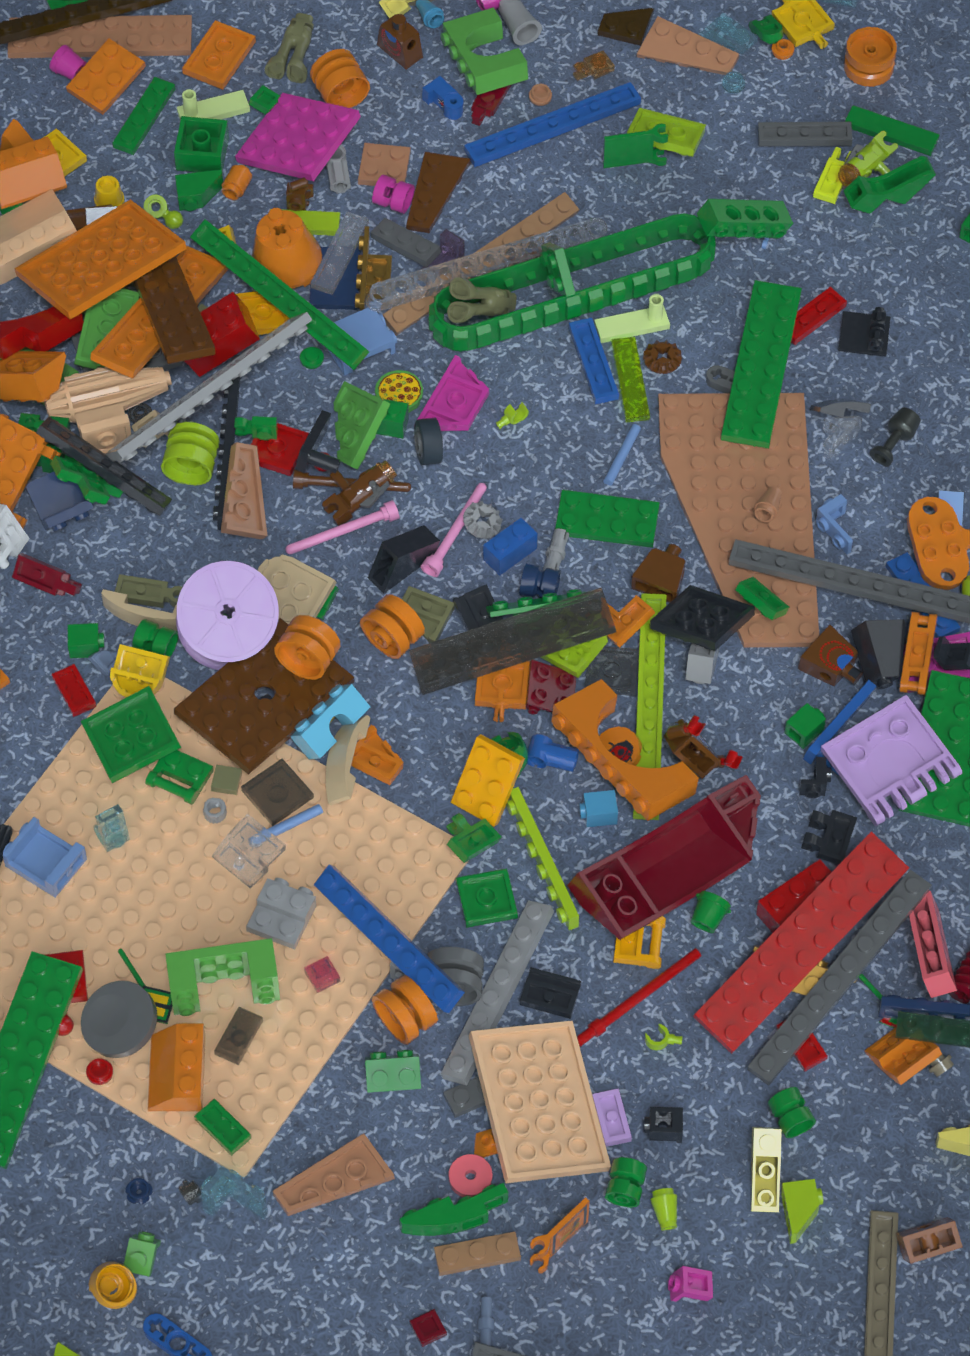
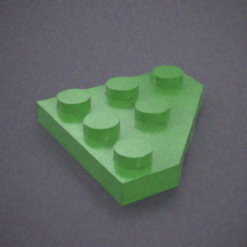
M346 381L343 382L334 401V411L338 412V421L335 422L336 439L340 441V450L337 451V458L358 470L383 418L387 414L390 403Z

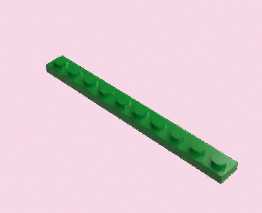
M206 219L190 236L193 241L288 318L307 312L312 321L306 324L308 329L305 331L351 369L355 370L369 353L364 346Z

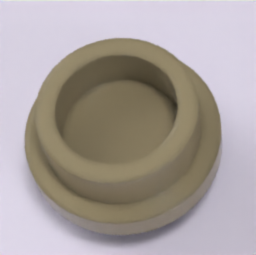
M942 1053L940 1057L930 1063L932 1067L928 1071L930 1073L933 1072L936 1077L940 1076L954 1065L950 1060L952 1056L950 1054L944 1056Z

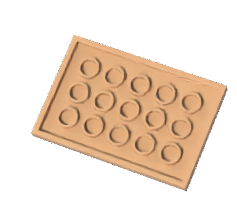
M573 1021L470 1032L469 1040L505 1183L608 1172L611 1164Z

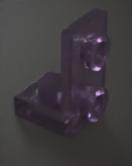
M447 229L440 234L441 254L427 268L423 266L418 271V277L428 284L465 258L464 240Z

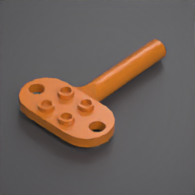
M937 497L919 499L911 506L907 516V528L919 572L924 581L934 588L943 590L956 588L965 580L969 571L967 550L970 549V529H964L959 524L953 507L945 500ZM923 506H931L934 508L935 513L927 514L924 512ZM941 573H950L953 577V580H944L941 577Z

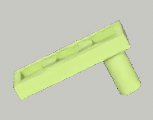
M188 89L182 93L183 105L177 107L180 120L181 116L221 120L250 112V106L243 90L197 101L196 92Z
M659 294L650 296L649 308L595 319L594 325L600 342L604 343L670 329V322L663 305V297Z

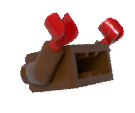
M694 715L689 723L684 719H680L667 728L664 738L672 752L702 779L714 768H723L725 765L731 769L739 767L743 757L738 756L736 751L729 750L726 758L723 755L715 754L706 740L700 735L706 723L698 722V716Z

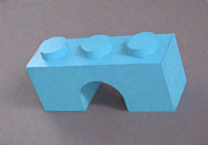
M339 684L329 692L331 697L326 702L318 703L312 709L314 714L308 720L305 718L295 726L296 731L290 737L308 759H320L337 742L329 730V724L333 717H336L342 725L355 724L370 708V705L352 684Z

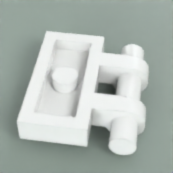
M0 504V567L5 569L9 566V562L6 559L8 555L17 557L30 538L7 505Z

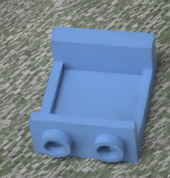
M373 306L334 322L369 351L364 359L388 349L391 355L395 353L397 338L392 330L389 331L386 327L383 315L377 313ZM329 351L344 376L353 372V369Z
M33 817L29 823L26 822L21 827L16 839L13 842H9L3 850L5 867L55 898L87 860L84 846L77 842L72 846L41 827L39 819Z

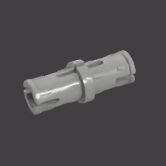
M554 530L551 545L547 547L545 553L547 557L543 571L546 568L559 570L560 563L566 555L565 546L569 538V533H566V530Z

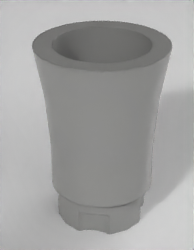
M520 0L500 1L498 10L512 35L514 43L522 46L535 41L542 31L540 22L530 14Z

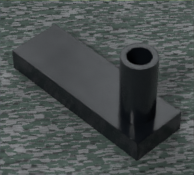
M324 410L321 411L299 451L295 470L304 473L310 464L332 473H337L341 460L317 451L327 432L331 413Z

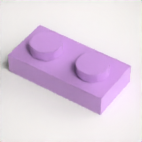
M619 1088L592 1094L606 1147L631 1142L632 1137Z

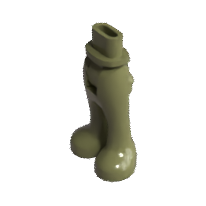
M297 13L295 18L291 19L278 52L266 63L264 70L269 78H283L289 52L291 49H295L287 65V77L291 82L302 84L306 81L308 71L303 63V59L310 45L314 28L311 15Z
M456 277L450 282V293L456 299H481L480 304L469 302L451 303L448 306L447 315L454 323L466 322L472 316L477 315L496 316L507 314L516 309L517 296L509 290L497 287H476L463 277Z

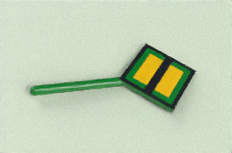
M118 949V953L139 986L146 990L153 998L157 1008V1022L168 1024L173 1007L171 993L146 986L123 949Z

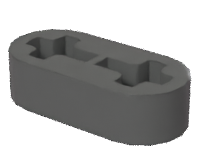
M719 365L712 366L707 370L706 383L712 389L723 393H730L735 371ZM717 375L721 376V378H718L717 380L713 379V377H716Z

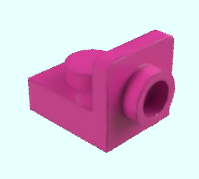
M686 1266L676 1270L670 1275L668 1280L670 1300L677 1302L682 1297L703 1301L712 1299V1271Z

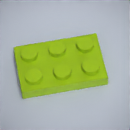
M639 107L627 133L648 131L657 124H666V132L660 134H668V142L658 143L654 141L653 147L676 152L683 156H694L705 133L706 124Z

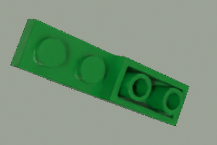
M504 1183L497 1186L493 1184L484 1188L478 1195L461 1198L456 1205L452 1203L449 1196L444 1199L436 1198L422 1209L407 1211L399 1219L400 1230L404 1234L436 1236L476 1228L488 1223V1211L508 1202V1190Z

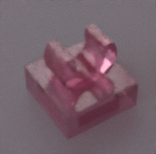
M328 956L304 967V972L317 993L341 982L340 976Z

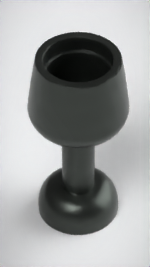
M906 407L897 411L888 422V429L891 433L890 437L883 446L879 445L872 448L870 451L871 458L877 463L889 467L893 462L891 451L899 440L907 441L914 437L921 422L919 415Z

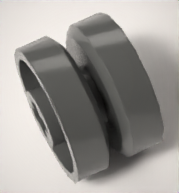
M460 947L437 948L427 954L465 992L455 1006L471 1005L480 1000L483 985L481 978L484 973V960L482 956L477 952Z

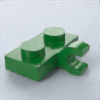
M460 813L451 818L453 822L446 826L450 833L456 835L449 840L447 846L463 863L494 846L502 837L486 819L470 826L465 817Z

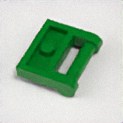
M176 750L159 759L154 769L147 775L145 784L151 787L157 786L182 797L184 802L192 805L214 770L212 765ZM162 774H164L168 777H171L177 781H180L186 785L191 786V788L187 789L167 779H164L161 776Z

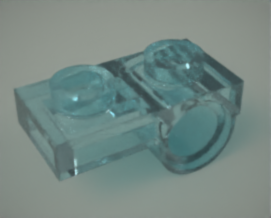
M118 804L95 816L97 824L93 828L107 852L121 847L130 840L124 813Z

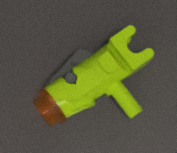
M881 131L865 147L856 144L838 173L840 182L845 186H849L858 176L869 177L873 170L878 171L881 175L890 172L891 170L883 162L896 151L898 144L886 145L883 141V138L886 136L885 131Z

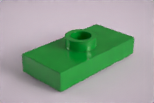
M215 1098L194 1116L195 1120L231 1156L251 1139V1134Z

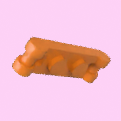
M912 612L900 682V692L902 693L915 691L919 695H926L935 629L937 626V614H929V616L920 615V612ZM919 625H923V626H927V628H921V627H918V626H919ZM910 676L919 677V682L909 681Z

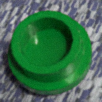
M307 347L300 353V362L308 369H316L324 361V354L317 347Z

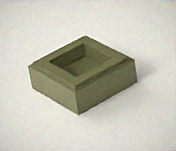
M216 765L211 791L237 795L242 769Z

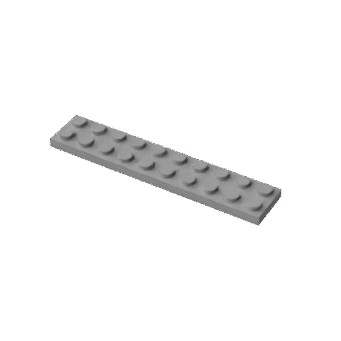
M305 312L291 317L105 454L113 462L118 461V463L134 457L138 453L136 449L150 445L157 439L155 435H159L162 432L166 433L176 426L174 421H178L181 418L185 419L194 413L195 409L193 407H197L200 404L204 405L213 399L212 393L225 390L233 384L232 380L252 370L250 365L253 366L256 363L263 362L271 356L269 352L275 349L279 350L289 343L288 339L294 335L298 336L307 330L306 324L312 321L310 315Z

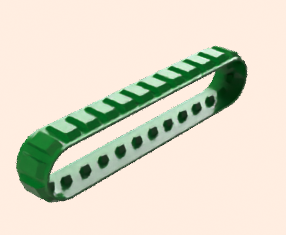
M683 213L671 215L564 249L571 273L672 240L685 239L700 245V251L693 255L576 291V294L568 297L563 295L467 326L451 325L444 321V314L447 313L448 306L453 302L476 303L481 301V299H456L451 295L448 286L435 295L434 303L429 305V330L433 332V339L443 347L460 352L468 351L682 284L702 276L710 269L711 262L715 259V236H706L697 216ZM538 257L468 280L476 287H497L511 292L546 281V275L549 274L547 266H544L541 258Z

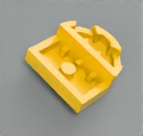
M120 644L114 667L110 669V679L117 692L124 697H128L147 686H150L153 694H156L163 685L170 657Z

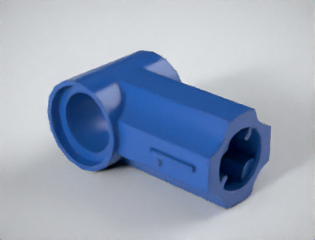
M536 734L531 737L528 746L527 764L533 767L537 765V768H545L547 765L573 772L577 764L579 749L553 743L549 737Z

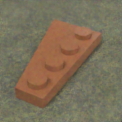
M657 16L637 52V57L655 59L663 63L679 64V66L687 68L688 66L699 68L702 71L729 76L739 59V53Z
M236 442L231 446L221 533L264 539L267 537V527L257 446Z
M363 1133L273 1190V1196L287 1216L394 1180L395 1177Z

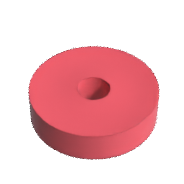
M467 1154L457 1158L449 1169V1184L452 1190L461 1197H473L480 1194L484 1188L492 1184L490 1164L481 1156ZM472 1173L476 1177L469 1180L466 1178V1175Z

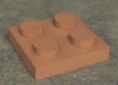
M364 143L358 184L375 186L379 177L383 174L395 178L397 183L400 181L406 182L411 147Z

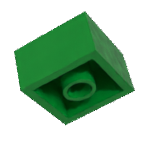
M181 116L174 150L176 170L204 172L222 169L223 173L229 142L228 120Z

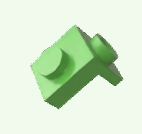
M138 1232V1235L135 1234L129 1238L124 1265L132 1273L151 1276L156 1251L161 1244V1240L154 1239V1234Z

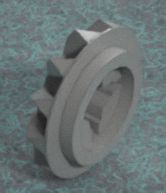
M483 501L479 503L473 502L464 512L463 521L466 529L478 538L487 539L494 537L501 529L503 519L499 516V510L496 511L492 507V503L487 505ZM480 516H482V517H485V516L489 517V519L487 520V522H485V521H481V522L479 521V522H477V520L479 519Z

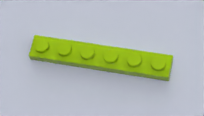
M519 787L513 788L509 801L506 804L508 812L511 816L515 815L518 821L516 822L517 831L520 837L525 836L528 842L526 844L527 852L531 859L535 857L537 861L536 870L541 880L545 879L548 885L546 887L547 895L550 901H555L558 906L556 912L559 921L566 923L568 930L579 927V914Z

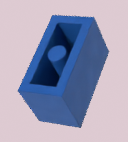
M520 518L483 545V560L500 576L537 549L538 533Z

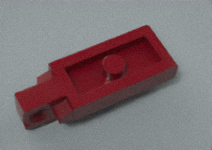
M511 85L477 95L471 107V111H473L471 123L480 126L486 116H494Z
M24 553L18 555L12 578L54 596H63L65 593L75 596V594L80 593L82 587L81 583L70 579L71 574Z

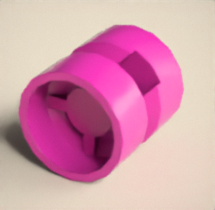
M383 174L375 185L372 202L382 207L390 205L391 210L405 214L412 203L415 186L404 181L397 183L395 178Z

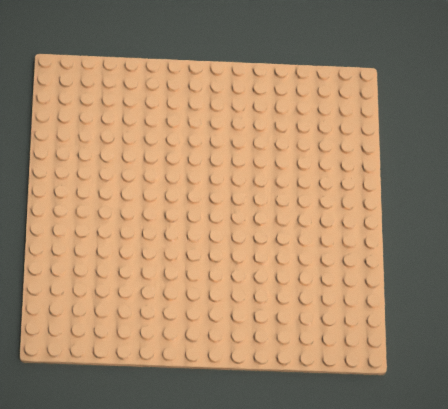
M165 677L162 687L154 696L181 745L178 751L212 765L214 770L192 805L184 802L182 797L157 786L151 787L145 784L147 775L154 769L159 759L112 783L83 725H81L4 823L12 827L13 833L9 842H13L19 835L21 827L26 822L29 823L33 817L39 819L41 827L72 846L76 842L84 846L87 860L56 898L5 867L4 859L2 860L0 865V1031L32 951L46 955L83 950L88 999L99 988L114 981H130L138 984L118 953L120 948L123 949L146 986L170 992L165 953L266 939L247 932L246 926L257 906V898L267 878L271 880L282 878L289 883V887L297 890L299 887L310 889L313 892V896H316V908L295 950L273 942L280 1000H276L271 1004H254L250 975L237 980L227 978L217 980L214 983L199 982L197 983L201 1011L189 1016L174 1015L172 1007L168 1024L157 1022L153 1033L155 1034L176 1023H204L206 1039L203 1108L215 1098L251 1134V1139L232 1156L195 1120L194 1116L199 1111H148L151 1038L139 1051L127 1057L109 1058L97 1053L87 1044L81 1031V1015L87 1001L70 1003L67 1015L73 1020V1030L66 1036L58 1035L48 1060L49 1064L236 1175L245 1177L390 973L391 960L314 886V883L329 864L335 866L413 941L468 861L463 863L447 846V843L453 837L452 835L356 782L351 799L330 805L326 793V766L314 759H308L305 754L285 743L249 775L242 770L237 795L211 791L216 765L240 767L174 714V708L192 692ZM112 685L88 717L126 697L119 694L114 685ZM162 774L161 776L162 778L167 779L173 783H176L182 787H185L187 789L191 788V786L186 785L164 774ZM219 798L225 802L227 816L223 821L213 824L205 819L203 809L204 803L208 799ZM320 804L323 810L322 814L255 847L252 846L250 837ZM219 807L212 808L209 812L215 814L220 812L221 809ZM97 1058L109 1061L113 1067L111 1080L103 1085L91 1083L86 1075L88 1064Z

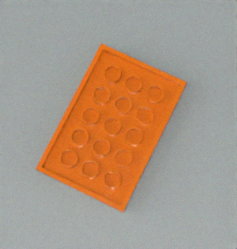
M130 199L14 269L17 277L66 317L72 319L186 250L187 247L183 239Z

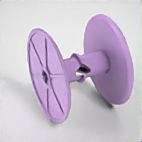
M235 561L211 563L196 571L186 581L179 594L176 615L179 639L193 659L211 669L219 670L228 662L247 659L263 649L272 638L279 616L278 600L269 581L253 567Z

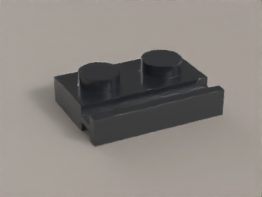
M487 584L469 591L458 598H453V603L474 645L508 630L502 615L490 617L487 613L486 606H493L492 603L495 602Z
M530 967L529 975L520 998V1005L571 1019L582 981Z

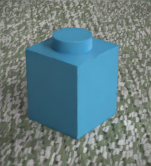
M615 790L584 793L583 803H579L580 819L585 818L586 827L617 824L618 809Z

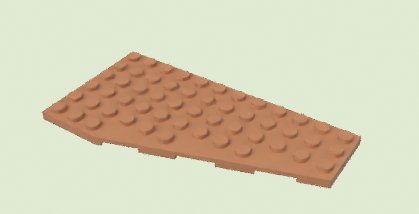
M730 393L658 394L660 459L667 470L677 493V498L689 525L693 529L704 554L706 564L721 595L754 606L745 601L742 595L735 590L739 582L754 577L790 607L786 615L774 620L763 616L761 611L755 607V615L737 631L743 647H810L819 637L816 586L729 565V558L735 539L814 558L804 393L780 394L769 449L721 440ZM769 487H778L782 491L777 517L771 522L758 520L754 514L755 504Z

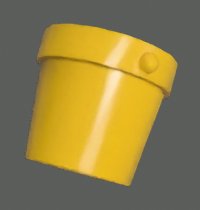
M107 175L97 180L94 196L95 206L112 204V207H115L125 202L124 194L115 177Z

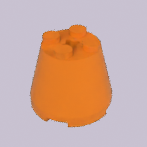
M273 208L259 221L255 233L252 257L292 289L302 285L306 287L311 284V280L317 276L322 267L323 259L318 241L304 224L303 220L294 212Z

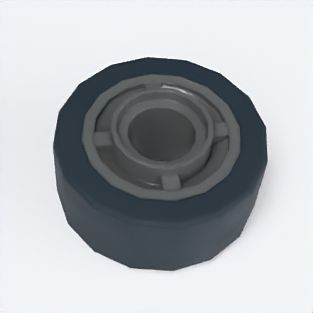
M436 418L416 420L414 442L420 464L441 463L443 459V439L438 420Z

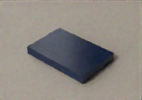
M321 247L322 267L317 276L311 280L309 303L316 309L357 310L355 308V294L358 293L356 280L357 274H359V248Z

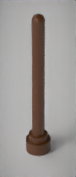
M294 469L293 489H303V487H308V485L339 487L331 477L309 475L308 472L303 473ZM345 478L348 482L352 481V483L357 480L355 478ZM389 481L391 485L386 489V491L409 492L411 484L408 482Z

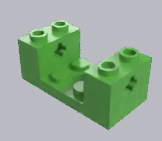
M272 938L165 953L174 1015L189 1016L201 1011L197 983H214L217 980L227 978L237 980L247 975H250L254 1004H271L276 1000H280Z

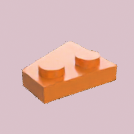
M370 725L366 738L360 739L356 744L351 766L391 785L403 769L404 762L392 751L389 743L379 737L376 727Z

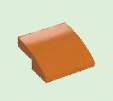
M907 1020L864 1050L869 1058L899 1085L905 1083L942 1055L939 1046L926 1039L921 1030Z

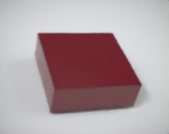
M435 1309L409 1321L422 1347L447 1336V1331Z

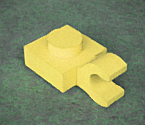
M381 0L379 4L387 16L391 18L395 14L404 15L411 9L408 3L415 0Z

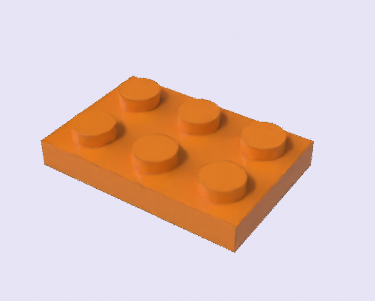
M215 20L182 67L183 74L223 90L255 44L256 36Z
M108 38L66 86V90L103 115L146 65L143 60Z

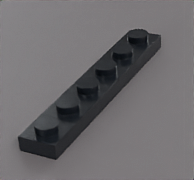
M50 416L38 428L36 433L43 437L47 443L55 445L65 455L82 463L87 470L95 472L104 478L108 484L116 486L126 496L140 502L148 511L160 516L172 501L170 497L118 462H113L105 453Z

